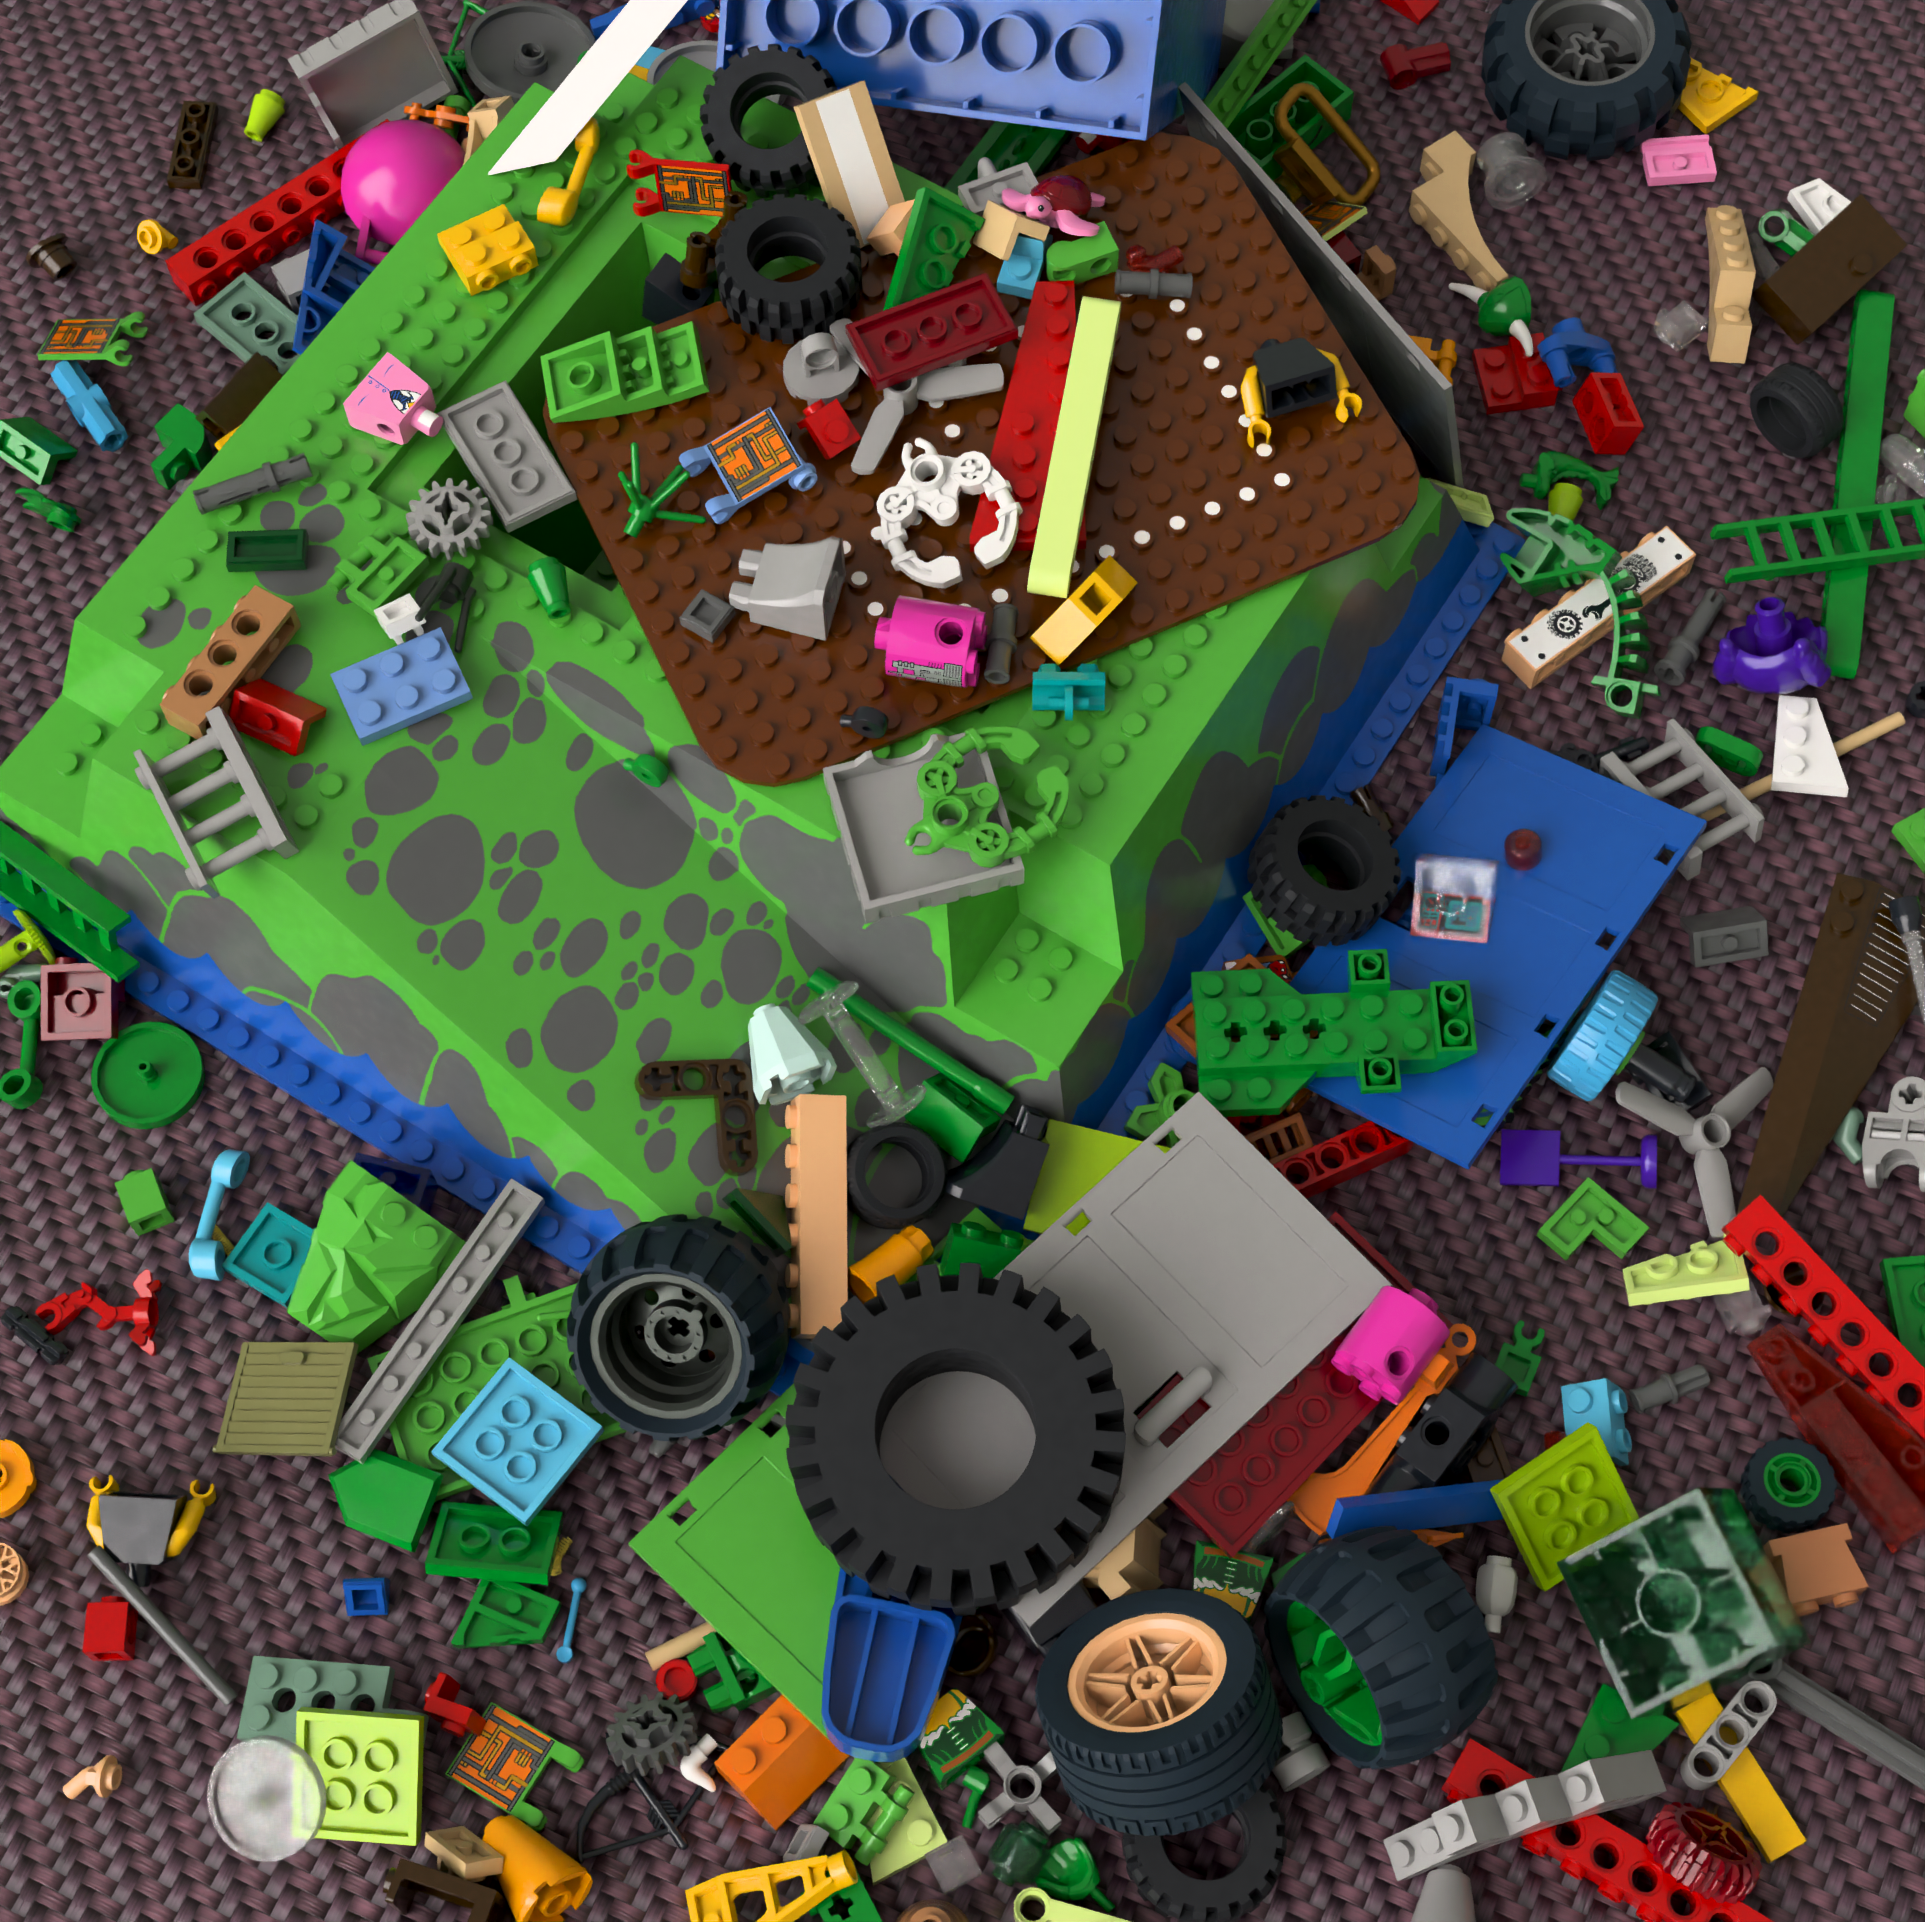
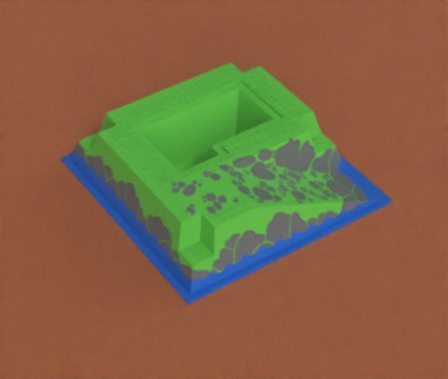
M680 55L655 86L628 72L592 116L597 119L600 129L599 149L594 154L578 199V208L574 218L568 225L563 227L538 222L537 209L540 199L548 187L567 188L579 154L575 148V138L554 162L488 175V172L554 93L536 82L531 85L76 617L62 694L0 766V820L131 916V922L116 932L118 947L140 963V968L125 978V993L484 1215H486L510 1179L542 1196L545 1204L521 1238L582 1275L587 1265L600 1249L618 1234L636 1224L652 1222L658 1217L674 1214L687 1215V1219H698L699 1217L706 1216L722 1221V1226L736 1233L742 1231L753 1240L752 1245L763 1256L767 1255L778 1271V1286L784 1287L788 1303L791 1304V1288H787L785 1283L786 1266L788 1263H791V1248L786 1253L776 1257L722 1200L735 1188L781 1195L784 1200L787 1221L791 1223V1208H787L785 1204L786 1186L791 1184V1168H786L785 1165L786 1146L791 1144V1129H787L785 1126V1110L787 1105H791V1101L780 1105H771L769 1099H767L766 1104H759L753 1091L758 1159L754 1168L744 1175L733 1176L724 1172L718 1159L714 1098L647 1100L636 1091L634 1083L638 1071L647 1063L654 1061L738 1059L746 1063L751 1070L749 1021L754 1017L753 1013L756 1009L763 1005L774 1003L776 1006L787 1007L831 1052L837 1065L832 1079L824 1085L820 1078L814 1081L812 1084L815 1090L810 1094L846 1096L847 1149L857 1137L877 1125L888 1122H903L913 1125L905 1119L904 1113L923 1081L940 1072L838 1005L832 1004L808 988L806 984L819 966L845 983L850 990L980 1076L990 1079L1015 1096L1003 1116L992 1110L1002 1120L995 1131L980 1138L966 1161L984 1149L999 1131L1005 1119L1014 1121L1020 1103L1042 1110L1044 1112L1043 1116L1049 1120L1061 1121L1137 1140V1137L1124 1130V1125L1136 1106L1155 1104L1147 1085L1155 1068L1160 1063H1165L1181 1073L1188 1063L1173 1048L1166 1032L1165 1024L1168 1022L1173 1005L1182 996L1192 992L1191 972L1221 971L1223 962L1243 959L1249 953L1253 957H1257L1268 941L1242 898L1254 885L1248 881L1247 869L1250 866L1248 862L1250 851L1254 847L1256 840L1276 812L1284 805H1290L1295 799L1306 797L1309 800L1311 795H1325L1326 800H1330L1334 796L1345 799V803L1348 805H1353L1354 802L1349 794L1357 788H1363L1372 782L1509 571L1501 561L1500 554L1506 553L1515 558L1524 545L1525 539L1494 522L1487 528L1464 521L1448 491L1420 476L1416 505L1403 525L1380 541L1086 663L1096 664L1099 672H1105V711L1073 710V721H1065V710H1032L1033 686L872 752L879 758H900L920 750L928 743L930 735L933 734L952 736L964 733L970 727L974 729L990 726L1018 728L1029 732L1040 745V752L1029 764L1021 765L1011 761L1002 749L987 750L1012 831L1018 826H1021L1026 831L1037 824L1036 814L1043 811L1047 804L1037 789V774L1041 770L1057 765L1068 778L1069 797L1064 817L1057 827L1058 835L1053 838L1047 836L1035 844L1034 851L1020 855L1024 866V884L1012 887L1010 885L999 888V890L973 897L971 895L965 896L954 902L934 907L930 905L919 908V911L895 917L888 916L880 918V921L866 924L862 913L861 900H858L853 883L851 866L848 865L841 842L840 830L837 828L831 808L830 795L827 794L824 784L823 773L805 781L770 787L743 783L716 768L700 748L578 498L509 533L490 504L493 525L488 526L489 538L479 537L481 545L479 550L469 546L466 548L467 557H463L457 551L453 553L452 560H447L445 552H440L436 558H432L429 548L420 551L416 540H412L410 537L409 526L406 520V513L411 512L410 500L420 501L418 490L432 491L433 481H436L440 487L446 486L448 478H452L454 486H459L463 480L468 481L470 491L476 487L480 488L443 426L434 437H430L418 430L407 444L400 445L350 426L343 405L345 400L387 352L396 357L431 387L436 403L434 411L436 414L506 380L564 472L550 444L544 421L543 408L547 395L540 356L610 331L615 338H619L643 328L658 325L642 316L646 277L665 253L682 263L686 257L687 237H690V234L695 231L708 234L718 224L719 220L722 219V217L662 211L641 217L637 216L633 211V204L635 202H646L636 199L635 192L638 188H648L656 194L658 193L655 174L641 179H633L628 176L627 165L640 164L630 162V151L642 150L653 158L715 163L703 139L701 131L703 123L700 119V106L706 104L703 93L706 85H715V80L712 76L715 72ZM765 97L749 108L740 128L744 141L751 146L761 149L782 147L793 141L802 131L795 112ZM892 162L905 202L915 199L918 189L927 187L963 206L957 194ZM816 179L808 183L809 190L800 194L798 188L789 190L790 197H785L794 198L795 194L806 195L807 200L814 201L817 198L826 202L820 183ZM731 180L732 191H738L747 196V209L752 208L754 201L762 198L765 201L772 200L773 195H777L775 191H770L768 198L759 197L754 189L751 188L749 192H745L736 186L734 180ZM505 204L514 221H519L534 245L539 266L530 269L523 275H517L497 284L491 290L482 291L471 296L439 244L437 234ZM785 256L768 262L758 273L767 279L774 280L813 265L816 262L799 256ZM719 288L715 289L714 303L721 300ZM300 453H305L313 477L280 487L281 491L273 493L271 490L215 509L204 515L200 513L193 491L262 468L263 463L270 461L273 464ZM481 489V493H482L483 498H486L485 494L483 493V491H482V489ZM378 527H382L391 537L384 544L386 547L398 536L426 555L429 566L398 598L410 593L419 606L431 590L447 562L459 563L472 572L474 578L470 586L477 592L471 602L462 651L460 653L454 651L462 600H458L455 604H449L438 598L425 616L426 623L421 626L424 634L441 627L473 699L362 746L330 674L393 648L397 644L393 638L390 639L377 618L348 599L345 590L351 584L347 583L339 592H336L329 587L327 580L335 573L334 567L342 559L347 560L359 548L358 542L365 535L371 536ZM307 529L309 535L307 570L228 572L226 556L229 531ZM545 557L558 558L559 563L564 565L566 570L571 612L558 619H550L547 612L527 579L530 574L528 570L529 565ZM370 559L361 570L364 571L374 560ZM254 585H257L292 604L301 623L299 630L260 679L327 708L324 718L310 724L304 752L297 756L288 754L238 731L299 852L284 859L274 849L271 851L267 849L262 850L213 877L212 879L220 893V896L213 899L202 889L196 891L188 880L185 869L190 866L151 788L146 790L138 779L135 769L139 767V764L133 752L141 749L154 762H157L197 740L171 726L159 704L162 702L166 690L170 686L175 685L186 672L190 660L194 656L199 655L210 642L214 630L218 626L223 625L234 612L237 601L242 596L247 595ZM413 629L402 634L404 642L418 637ZM252 631V632L248 633L247 635H252V634L256 633L257 631ZM228 661L223 665L231 664L233 661ZM1077 667L1067 672H1077ZM210 690L204 691L200 693L198 696L205 695L208 692H210ZM215 748L162 778L172 796L224 767L223 763L228 759L223 749L218 751ZM640 754L651 755L668 768V778L661 787L650 786L637 778L632 771H626L623 768L624 760L626 758L635 760ZM230 782L179 810L187 828L190 829L241 801L240 796L245 794L240 782L237 784ZM248 815L202 840L196 846L204 863L256 836L258 834L257 830L262 826L257 816L252 818ZM1299 851L1298 856L1302 866L1307 865ZM0 895V916L24 930L13 914V911L19 908ZM33 920L54 950L66 957L79 958V963H90ZM689 1069L683 1074V1081L686 1087L691 1090L702 1088L704 1079L699 1071ZM730 1069L723 1076L724 1081H730L732 1094L728 1097L724 1096V1101L734 1098L744 1099L743 1094L735 1097V1085L742 1079L741 1076L734 1075L733 1069ZM671 1070L673 1075L670 1078L663 1079L657 1078L655 1072L652 1071L651 1075L644 1079L645 1083L652 1084L654 1091H657V1087L662 1083L673 1082L672 1091H676L674 1085L676 1070ZM730 1107L725 1112L726 1122L731 1127H743L746 1118L741 1109ZM1046 1127V1130H1045V1132H1044V1137L1046 1136V1132H1047V1128H1048V1127ZM746 1134L736 1137L727 1136L728 1141L735 1139L736 1149L729 1154V1159L736 1160L737 1167H740L741 1163L748 1159L747 1154H741L739 1151V1141L742 1138L747 1139ZM880 1144L870 1151L865 1164V1179L874 1197L881 1203L893 1208H906L912 1205L917 1200L922 1187L921 1170L913 1155L906 1149L894 1144ZM940 1147L946 1159L948 1170L966 1162H959ZM946 1190L938 1207L928 1217L913 1224L914 1227L921 1229L927 1235L934 1248L949 1233L952 1222L959 1224L977 1207L1002 1230L1019 1232L1026 1239L1036 1240L1041 1235L1023 1230L1028 1207L1023 1220L957 1198L947 1193ZM847 1205V1267L866 1257L893 1234H898L904 1228L882 1229L872 1226L860 1219ZM942 1256L938 1258L936 1261L941 1263ZM848 1288V1300H850L854 1295ZM788 1328L789 1343L783 1365L769 1390L779 1397L794 1383V1377L800 1363L809 1365L815 1355L812 1344L813 1339L791 1338V1328Z

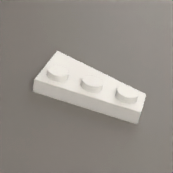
M1820 178L1791 189L1787 197L1806 226L1814 234H1817L1841 210L1851 203V201Z

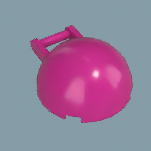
M400 119L385 122L370 129L355 142L347 154L341 178V196L347 216L349 215L356 227L360 229L355 257L366 263L379 264L389 252L369 249L371 237L395 246L461 169L466 153L450 134L436 125L420 120Z

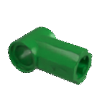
M1780 208L1767 212L1761 217L1758 224L1761 237L1766 241L1773 242L1791 257L1815 235L1795 220L1787 210ZM1771 216H1778L1784 221L1785 226L1781 234H1774L1769 230L1768 221Z

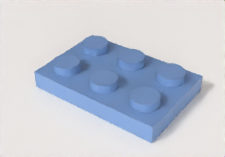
M441 627L330 674L362 746L473 699Z

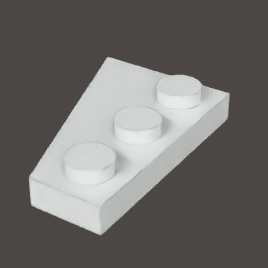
M1779 695L1771 790L1847 797L1849 788L1817 698Z

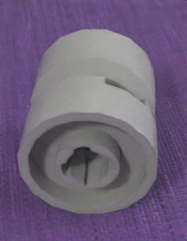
M1296 1712L1282 1718V1747L1272 1772L1283 1792L1295 1789L1310 1781L1331 1765L1320 1744L1311 1743L1309 1740L1312 1730L1301 1712Z

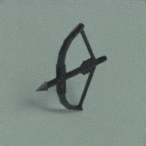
M697 1736V1742L702 1738L701 1736ZM716 1741L718 1746L715 1749L722 1751L718 1756L719 1758L730 1746ZM715 1764L707 1772L711 1778L717 1771ZM624 1768V1772H619V1775H615L614 1779L611 1778L609 1783L606 1782V1785L587 1803L577 1827V1862L582 1864L585 1859L670 1834L680 1850H686L689 1846L688 1841L678 1827L705 1788L698 1785L681 1812L678 1813L670 1800H659L643 1776H641L639 1768H636L630 1774L626 1773ZM631 1782L632 1784L634 1783L650 1805L647 1818L656 1831L584 1852L585 1832L595 1812L610 1796L614 1795L615 1797L617 1792L620 1793V1790L626 1789L625 1787L630 1786Z

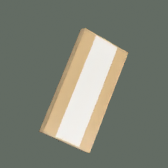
M864 80L794 106L826 203H828V209L830 210L832 207L838 209L844 215L845 220L852 224L856 231V238L859 240L860 248L870 244L866 238L891 205L905 202Z

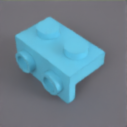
M1607 1378L1561 1386L1566 1437L1589 1422L1597 1427L1612 1461L1619 1466L1628 1465V1452L1632 1450V1441L1629 1431L1625 1428L1624 1413L1628 1410V1403L1624 1391Z

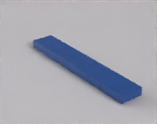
M1504 1479L1337 1498L1326 1531L1334 1539L1349 1532L1379 1526H1395L1397 1530L1408 1529L1411 1531L1501 1520L1504 1518L1493 1498L1490 1488Z

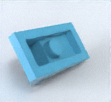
M1022 233L1018 234L1009 260H1004L997 280V292L1032 299L1035 284L1040 280L1046 262L1047 250L1053 241V235L1048 234L1046 240L1042 241Z

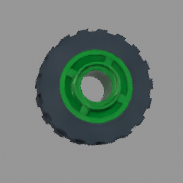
M1785 1437L1779 1438L1777 1441L1771 1440L1766 1442L1762 1448L1759 1447L1755 1451L1741 1475L1740 1483H1742V1488L1740 1492L1741 1497H1744L1746 1502V1509L1748 1512L1751 1511L1756 1521L1762 1522L1767 1525L1768 1529L1773 1531L1776 1529L1782 1531V1533L1790 1534L1793 1531L1800 1533L1804 1532L1808 1527L1812 1528L1824 1517L1836 1497L1834 1492L1837 1489V1481L1834 1478L1835 1471L1833 1466L1829 1465L1828 1458L1824 1453L1821 1454L1816 1450L1817 1447L1812 1444L1808 1445L1802 1442L1803 1440L1795 1438L1790 1440ZM1780 1479L1791 1481L1797 1491L1791 1492L1786 1490L1781 1485Z

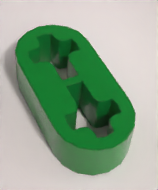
M1701 727L1694 738L1698 746L1716 765L1742 776H1754L1764 759L1762 751L1756 746L1713 727Z

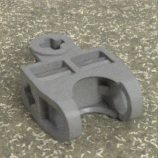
M1919 1077L1903 1078L1893 1086L1888 1113L1868 1111L1862 1142L1863 1173L1868 1188L1880 1189L1884 1179H1888L1893 1169L1900 1165L1909 1164L1919 1168V1187L1921 1192H1925V1080Z

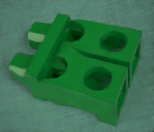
M717 1631L704 1636L703 1639L706 1644L698 1647L687 1656L697 1679L718 1669L723 1681L703 1691L714 1714L734 1706L740 1712L750 1707L751 1704L757 1703L778 1691Z

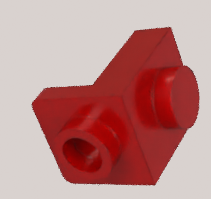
M822 398L802 410L806 418L796 423L800 430L806 427L826 461L862 439L837 398L828 404H825Z
M440 1672L436 1681L431 1683L426 1691L423 1710L434 1720L442 1723L440 1726L442 1730L452 1735L463 1737L465 1732L480 1737L486 1720L472 1708L454 1703L460 1689V1684L449 1674Z

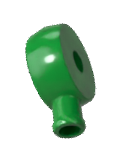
M640 754L635 760L626 758L623 762V768L626 771H632L637 778L653 787H661L669 775L668 768L660 760L648 754Z

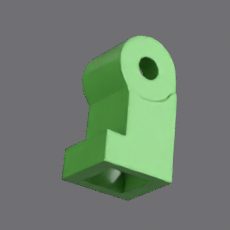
M1105 221L1097 223L1099 231L1095 236H1086L1072 242L1057 241L1048 248L1046 254V275L1049 281H1074V284H1078L1115 272L1118 269L1119 249Z

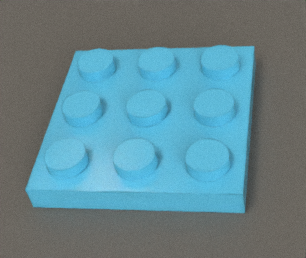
M509 1357L431 1452L434 1457L524 1525L528 1526L604 1432L603 1426Z

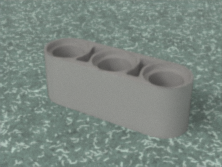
M1751 1681L1745 1684L1733 1696L1685 1756L1680 1765V1774L1687 1786L1700 1791L1709 1789L1730 1768L1776 1708L1777 1698L1775 1692L1768 1684L1762 1681ZM1746 1695H1752L1759 1699L1763 1707L1761 1713H1754L1746 1707L1744 1702ZM1719 1727L1731 1728L1737 1735V1744L1730 1745L1725 1743L1720 1737ZM1702 1758L1708 1761L1712 1767V1776L1704 1777L1698 1774L1694 1768V1759Z

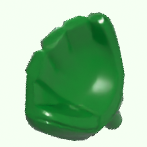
M1082 1838L1062 1840L1045 1854L1035 1880L1039 1889L1062 1900H1080L1089 1894L1107 1913L1115 1907L1096 1887L1101 1880L1099 1869L1090 1847Z

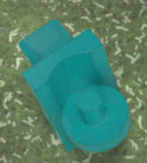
M1041 664L1038 672H1033L1032 710H1065V721H1073V710L1105 711V672H1099L1096 664H1081L1077 667V672H1061V668L1056 664Z

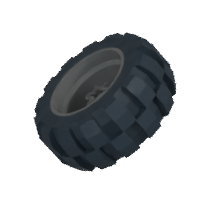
M1502 0V3L1492 12L1485 32L1481 78L1486 84L1485 96L1499 121L1507 119L1506 128L1510 134L1527 147L1533 141L1544 146L1545 155L1568 160L1569 153L1586 154V161L1609 159L1614 154L1615 148L1622 146L1626 152L1636 148L1642 142L1654 136L1655 129L1659 130L1668 123L1680 105L1682 91L1686 86L1691 62L1689 53L1692 41L1687 21L1682 12H1678V4L1675 0ZM1553 42H1556L1557 45H1558L1560 48H1558L1557 46H1555V45L1552 44V43H1553ZM1630 61H1632V62L1634 63V64H1623V63H1627V62H1630ZM1569 71H1572L1575 74V77H1573Z

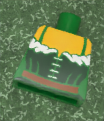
M1197 1540L1193 1556L1192 1591H1198L1221 1599L1239 1611L1250 1623L1269 1576L1273 1558L1239 1550L1230 1559L1216 1544Z
M954 1688L943 1697L938 1698L918 1748L938 1787L943 1791L965 1774L971 1766L984 1759V1751L997 1741L1002 1745L1005 1742V1734L1001 1728L964 1694Z

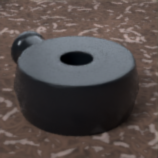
M860 706L856 708L852 715L842 714L839 722L841 727H852L854 731L862 736L877 739L883 737L888 730L889 719L886 714L876 708Z

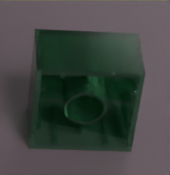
M1697 1487L1557 1562L1631 1719L1669 1715L1811 1643L1734 1489Z

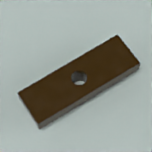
M183 101L167 176L169 188L202 190L219 111L216 102Z

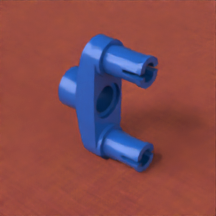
M1572 317L1560 321L1552 328L1551 332L1553 335L1541 341L1537 346L1542 361L1547 364L1551 372L1555 387H1567L1576 381V375L1573 373L1571 365L1586 366L1594 370V372L1618 373L1614 363L1616 357L1610 342L1601 337L1586 333L1580 318Z

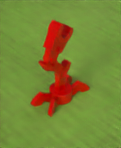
M145 1269L133 1282V1286L140 1297L136 1298L131 1306L119 1307L106 1304L98 1297L97 1288L89 1283L82 1282L81 1287L83 1289L71 1294L64 1292L52 1300L41 1304L35 1313L42 1320L51 1314H55L54 1320L45 1326L46 1330L52 1335L63 1331L86 1307L91 1308L102 1317L97 1324V1328L101 1331L110 1329L117 1322L134 1321L135 1327L128 1334L129 1337L150 1356H155L157 1352L156 1343L151 1341L159 1319L158 1298L155 1293L161 1290L162 1282L160 1280L153 1281L152 1273Z

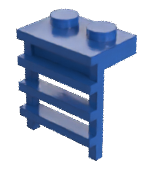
M1447 676L1438 711V723L1435 731L1436 739L1429 771L1430 776H1436L1435 787L1443 778L1448 759L1451 756L1454 729L1478 731L1482 724L1489 726L1497 699L1499 684L1489 683L1478 678L1468 680Z

